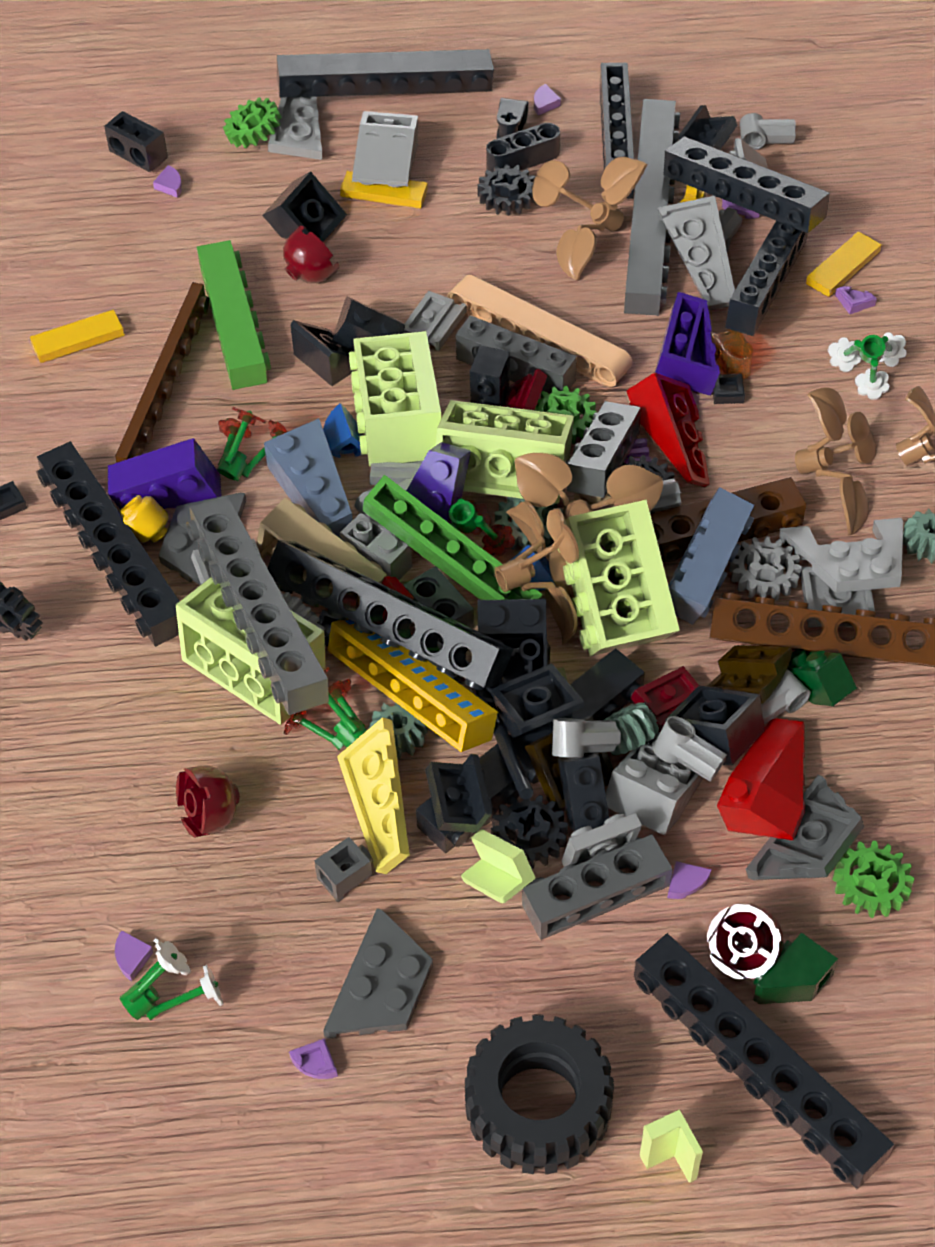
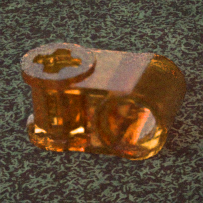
M730 329L716 334L710 332L712 343H715L716 348L715 360L725 374H742L743 380L747 379L751 374L753 348L742 333Z

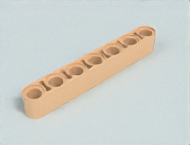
M466 275L447 294V298L453 299L455 304H466L465 316L467 317L471 315L577 356L576 372L604 386H615L632 367V358L622 348L473 275Z

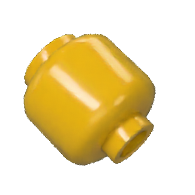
M138 495L121 510L123 522L130 527L141 543L147 542L150 539L155 543L168 531L165 527L169 518L168 513L151 496L142 498Z

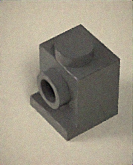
M350 837L314 860L317 879L337 902L344 899V894L372 876L371 864L373 859L363 845L357 846Z

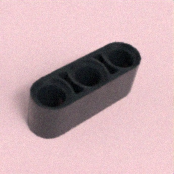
M543 123L490 141L486 146V170L494 172V166L502 169L505 164H508L510 169H514L515 166L519 165L521 171L554 160L560 153V128L553 123Z

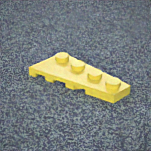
M382 717L340 753L337 758L369 853L373 859L375 871L387 874L406 859L410 853L393 722Z

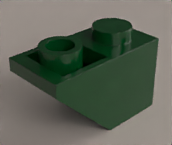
M804 649L793 652L787 669L811 691L808 700L812 704L834 706L857 689L841 653H827L823 650L813 652L805 651Z
M801 932L793 942L787 940L784 943V948L777 963L767 973L755 978L753 984L756 985L753 1000L759 1005L812 1001L833 976L838 958Z

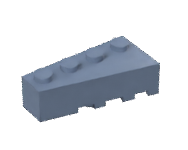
M319 418L264 442L267 467L290 500L301 505L307 514L317 522L326 524L332 533L342 540L340 532L353 520L352 512Z
M720 487L712 497L668 585L676 616L692 625L699 616L705 618L713 604L711 597L715 589H720L726 578L727 573L724 572L728 561L733 562L741 545L737 544V541L741 534H747L754 521V518L750 516L754 505Z

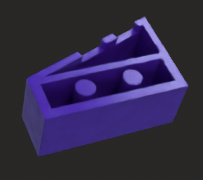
M681 292L677 293L668 320L655 373L688 384L692 391L711 396L720 370L719 365H716L714 354L716 348L715 343H712L710 332L712 326L707 300Z
M192 438L109 465L108 495L120 510L138 495L142 498L145 496L153 497L163 509L176 508L179 505L221 497V475L196 440Z
M440 442L428 451L406 490L449 524L452 523L449 517L451 507L459 499H462L471 450Z

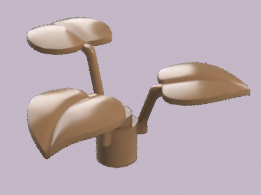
M618 157L612 160L605 168L601 177V186L605 189L602 197L605 202L596 203L595 205L564 188L571 175L569 168L564 163L549 161L539 169L534 179L532 190L533 199L538 205L550 207L558 201L562 193L591 209V218L596 223L579 225L577 231L567 230L558 243V263L562 270L571 278L579 281L583 269L595 251L597 241L592 230L603 232L607 229L609 231H616L621 227L624 215L621 210L617 209V205L629 196L647 167L645 162L627 157Z
M916 386L909 391L905 400L919 410L928 424L918 433L896 443L897 451L906 466L920 459L924 463L935 460V454L930 455V451L934 449L930 436L935 434V412L924 390L920 386Z
M820 388L809 392L807 396L816 409L826 437L816 444L809 445L806 449L798 450L795 454V464L797 470L803 475L816 472L817 477L841 478L839 490L848 535H853L864 524L869 512L868 499L864 487L860 481H853L851 474L826 469L833 464V454L853 448L859 463H870L876 454V442L865 415L861 412H854L850 414L847 422L848 434L852 442L833 449L824 447L828 442L837 441L842 438L844 433L842 425L847 420V414L843 399L836 390Z
M529 453L517 457L514 461L517 486L523 499L535 507H548L556 502L559 495L565 505L563 509L565 520L570 516L592 512L613 503L615 507L642 500H647L650 512L657 504L663 489V480L660 476L640 466L625 465L615 469L607 480L606 489L612 498L589 505L584 500L570 501L563 489L571 483L572 473L568 465L559 457L547 453ZM557 549L550 553V573L556 587H562L571 599L575 597L572 585H567L563 573V566L567 564Z
M524 501L509 509L506 513L518 525L532 546L517 558L496 567L495 577L504 592L520 586L522 591L545 588L546 601L561 631L563 645L568 643L576 633L578 623L576 610L570 597L562 587L556 588L553 582H530L531 578L535 577V569L532 563L559 549L566 562L574 563L579 557L577 541L569 526L566 525V520L561 510L554 509L548 513L546 524L548 532L555 542L546 548L545 539L543 538L544 527L532 504ZM534 551L537 552V554L533 555V556L530 557V558H527V557H528L529 555H531Z

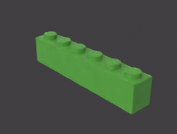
M231 240L196 246L199 265L207 296L209 297V304L232 390L267 383L266 371L271 370L268 353H262L261 349H265L262 331L256 332V329L259 328L256 310L250 311V308H253L250 290H244V288H248L245 271H239L238 269L242 268L239 251H233Z
M383 475L365 497L362 511L479 600L540 599L543 595L536 589L522 591L521 586L504 592L495 577V568L503 565L501 562L386 475Z

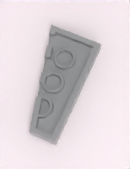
M317 97L281 98L278 107L282 119L279 120L281 125L274 127L275 134L270 135L268 152L322 160Z
M715 196L658 207L659 214L701 298L707 300L708 310L729 307L730 298L735 289Z

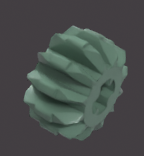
M928 508L925 514L916 511L912 518H908L905 522L902 544L907 546V554H917L918 561L922 558H927L932 564L935 561V514Z
M395 702L394 706L390 707L383 703L381 707L382 712H373L369 728L382 717L392 720L398 759L401 758L403 752L413 756L415 747L423 748L427 726Z
M645 703L631 704L604 719L615 721L618 730L621 731L620 744L616 746L615 751H610L612 755L626 754L639 746L645 745L659 731L656 723L657 719Z

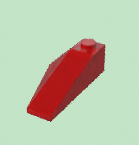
M654 372L626 390L630 400L629 405L641 407V425L686 482L704 488L709 486L706 457L698 445L699 442L703 441L702 432L696 430L695 421L700 419L699 411L690 386Z
M778 718L769 721L765 731L755 740L731 773L717 803L718 810L728 831L794 841L805 813V801L803 799V786H805V775L803 772V759L805 758L804 721Z

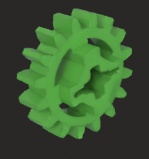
M258 97L256 101L248 100L245 106L238 105L239 110L231 111V118L224 120L226 125L223 126V130L231 144L234 143L237 148L241 145L247 148L249 144L256 146L259 140L266 141L267 135L275 134L274 127L281 125L279 120L282 119V116L274 101L271 102L269 98L262 101Z
M564 386L563 391H558L556 387H552L551 394L542 391L541 399H538L534 410L574 416L572 444H576L577 437L583 438L585 428L590 427L593 415L597 412L595 411L596 403L589 402V394L580 396V389L578 388L573 392H569L568 386Z
M874 840L870 848H866L862 841L857 843L855 851L848 848L836 864L832 881L837 882L835 893L845 894L842 904L846 906L854 903L856 905V914H859L863 909H867L870 918H874L876 910H880L885 917L889 916L891 907L900 911L903 902L909 900L914 882V877L909 875L912 867L911 864H901L904 854L900 852L892 855L890 853L891 845L889 844L884 849H879L877 841ZM857 865L858 869H855L853 874L850 875V870ZM893 883H896V889L889 893L888 890L892 888Z

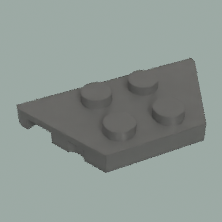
M240 492L226 495L239 518H241L246 504L245 493ZM221 497L176 506L159 553L160 563L170 570L179 572L181 577L190 583L195 581L201 585L191 559L193 550L198 549V541L191 540L187 529V521H191L190 506Z
M817 775L803 794L805 813L794 841L770 837L747 866L748 878L751 880L828 877L864 828L862 817L852 807L846 805L845 799L838 792L834 793L827 786L826 779L823 776Z
M377 908L325 1025L323 1032L326 1038H336V1034L358 1031L359 1035L374 1034L380 1030L388 1032L407 1030L433 968V959L381 909Z

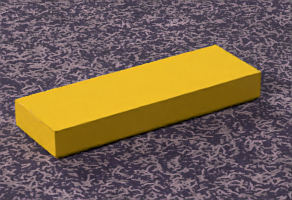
M347 171L340 187V197L421 209L428 191V182L409 180L408 186L391 187L386 184L364 185L360 182H352L353 172Z
M858 231L807 276L805 284L830 297L836 292V288L845 284L880 252L882 244Z
M113 309L30 336V341L39 362L43 363L124 336V331Z

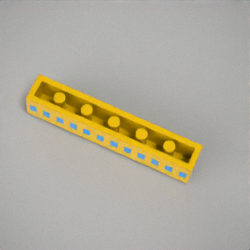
M347 618L346 620L332 622L328 651L460 752L492 741L498 713L494 708L447 674L438 671L431 662H423L409 656L410 650L402 646L395 648L381 641L382 636L375 632L367 634L353 627L355 622Z

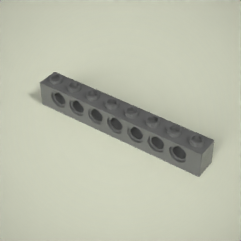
M228 496L190 506L191 521H187L189 536L192 541H198V550L204 563L209 562L210 574L214 584L221 585V593L226 607L233 608V616L238 630L245 631L246 643L250 653L257 654L260 672L264 679H270L271 690L276 703L282 702L288 715L328 703V678Z

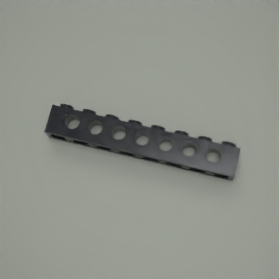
M69 441L37 456L40 469L36 473L39 481L44 488L50 487L51 498L57 508L63 507L65 510L63 514L71 529L76 527L79 531L77 536L85 550L90 548L93 552L91 554L92 560L99 571L104 570L106 572V581L112 592H119L122 596L120 601L125 612L128 615L134 614L136 617L135 624L143 638L148 636L155 647L178 636L176 604L180 602L130 527L123 522V517L72 442Z
M277 541L267 569L280 591L289 592L290 594L295 592L301 595L302 602L314 607L321 605L327 608V614L339 620H346L347 618L355 622L353 627L367 634L375 632L381 635L383 643L395 648L402 646L410 650L409 656L423 662L430 660L438 664L436 669L450 676L458 674L466 678L464 683L474 689L483 691L485 687L499 686L514 650L513 648L295 541ZM304 570H306V579H305V581H304V579H303V572H304ZM331 582L333 584L332 594H330L329 592V586ZM359 595V597H360V605H359V607L357 608V606H356V598H357V596ZM386 608L388 616L384 622L383 611ZM412 622H414L415 624V633L413 636L410 633V625ZM440 635L442 636L444 642L443 648L441 650L438 647V638ZM468 649L472 653V661L470 664H468L466 661V652L468 651Z
M668 933L636 959L634 978L638 987L645 994H652L660 1001L663 1010L671 1019L681 1021L688 1028L690 1036L700 1046L706 1045L716 1055V1059L723 1069L729 1073L734 1072L744 1081L745 1088L754 1098L762 1099L766 1102L782 1125L786 1127L791 1126L801 1136L803 1144L809 1151L815 1155L820 1154L829 1162L833 1173L841 1181L851 1183L858 1189L889 1159L895 1144ZM678 979L683 984L673 986L667 983L666 980ZM704 1004L710 1010L701 1012L696 1010L693 1005ZM729 1029L734 1031L737 1036L728 1038L722 1035L720 1031ZM756 1055L763 1058L766 1063L755 1064L748 1057ZM776 1083H789L794 1090L783 1091ZM815 1109L822 1114L823 1118H811L806 1114L805 1110ZM834 1137H846L851 1141L852 1146L843 1147L835 1141Z

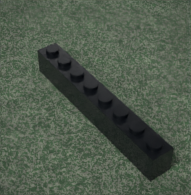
M490 49L277 55L279 98L492 91L494 67Z
M613 649L570 684L584 701L585 707L562 718L583 719L592 716L594 721H601L610 717L612 713L619 711L629 702L631 704L634 703L630 697L635 689L644 685L645 672L618 649ZM553 722L511 739L530 784L538 783L539 779L525 746L552 733ZM498 744L479 758L481 768L485 772L488 798L492 802V814L483 826L492 821V816L496 815L500 804L510 805L511 797L514 796L518 799L520 796ZM431 797L416 809L417 827L445 854L455 846H462L469 839L471 832L438 830Z

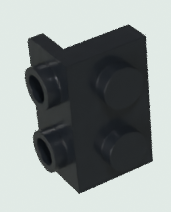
M700 105L679 134V140L685 136L721 150L738 124L735 116L711 118L707 106Z
M470 754L463 764L430 762L425 771L438 830L477 833L492 814V802L488 798L485 772L481 768L479 756L477 754Z

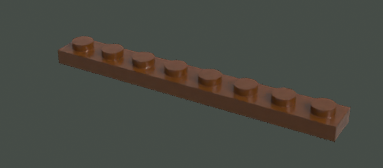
M192 282L117 450L115 455L116 463L142 455L146 444H150L152 441L154 425L156 421L159 422L162 418L165 400L171 397L172 384L175 377L178 378L180 376L182 361L185 356L189 355L191 350V340L194 335L198 334L201 317L209 309V297L205 295L204 284Z

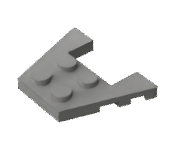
M902 518L874 520L872 531L876 539L867 538L863 541L847 543L834 541L831 544L824 545L817 544L809 526L780 528L779 539L782 540V543L784 545L790 544L794 548V554L799 555L800 560L810 562L812 564V571L836 593L900 587L902 577Z

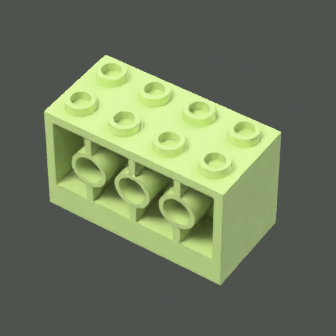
M427 332L353 339L354 351L349 352L350 369L356 370L351 372V382L354 393L355 412L357 413L358 434H365L359 436L361 455L367 454L369 467L373 463L423 461L428 451L436 446L437 427L441 421V409Z
M450 400L437 427L436 445L443 442L471 450L463 491L523 499L517 486L515 459L529 453H547L557 456L566 462L567 459H570L574 416ZM559 495L555 503L560 502L561 497Z
M647 500L568 517L566 525L569 526L575 536L579 557L574 563L566 562L567 565L563 566V573L567 585H572L575 597L571 598V601L576 610L577 617H580L583 629L579 630L580 642L584 650L588 649L589 657L611 652L615 648L621 650L664 640L680 631ZM608 576L613 579L615 585L609 581ZM616 608L621 611L623 617L618 615Z
M210 577L176 604L182 660L282 725L291 716L288 715L282 702L276 703L272 694L270 679L263 678L259 669L257 654L250 653L246 643L245 631L238 630L233 616V608H227L223 601L221 585H215L212 577ZM290 610L326 674L324 630Z

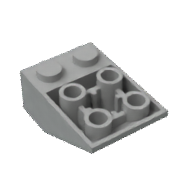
M363 112L358 133L352 182H360L364 185L386 184L391 187L408 186L418 146L417 115Z
M658 732L645 745L632 750L612 771L605 794L609 809L619 814L623 813L625 817L636 813L642 825L665 836L678 821L703 777L680 762L668 763L656 756L652 747L660 734Z

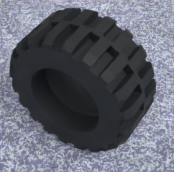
M532 1015V1021L523 1022L521 1016L511 1019L510 1027L505 1029L503 1025H498L491 1030L490 1041L487 1038H482L476 1046V1056H471L467 1065L465 1110L475 1140L483 1141V1150L490 1157H494L498 1153L500 1155V1164L509 1169H512L515 1163L522 1166V1173L534 1175V1168H544L546 1175L557 1173V1166L563 1163L567 1169H570L579 1164L580 1154L584 1157H589L596 1150V1142L603 1140L607 1132L608 1121L611 1119L614 1094V1078L610 1076L611 1065L607 1056H601L602 1047L596 1039L591 1038L587 1041L586 1030L577 1024L571 1029L566 1026V1019L555 1016L553 1022L545 1021L544 1015ZM529 1069H546L564 1077L573 1087L576 1098L574 1104L563 1114L547 1120H533L525 1118L510 1109L502 1098V1089L513 1076Z

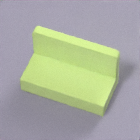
M483 829L471 837L481 859L461 875L464 883L500 903H506L535 879L526 855L520 848Z
M680 1109L645 1125L640 1158L646 1169L675 1156L688 1182L697 1180L703 1152Z

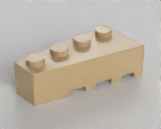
M286 497L260 522L256 545L263 559L267 555L272 557L278 540L295 541L381 584L384 576H387L379 564L366 559L358 553L351 543L341 540L332 533L326 524L317 522L307 514L301 505L292 503ZM306 570L303 572L304 581L306 579ZM332 582L330 583V586H329V592H330V594H332V592H333V584H332ZM358 595L357 598H356V606H357V608H358L359 605H360V597H359V595Z

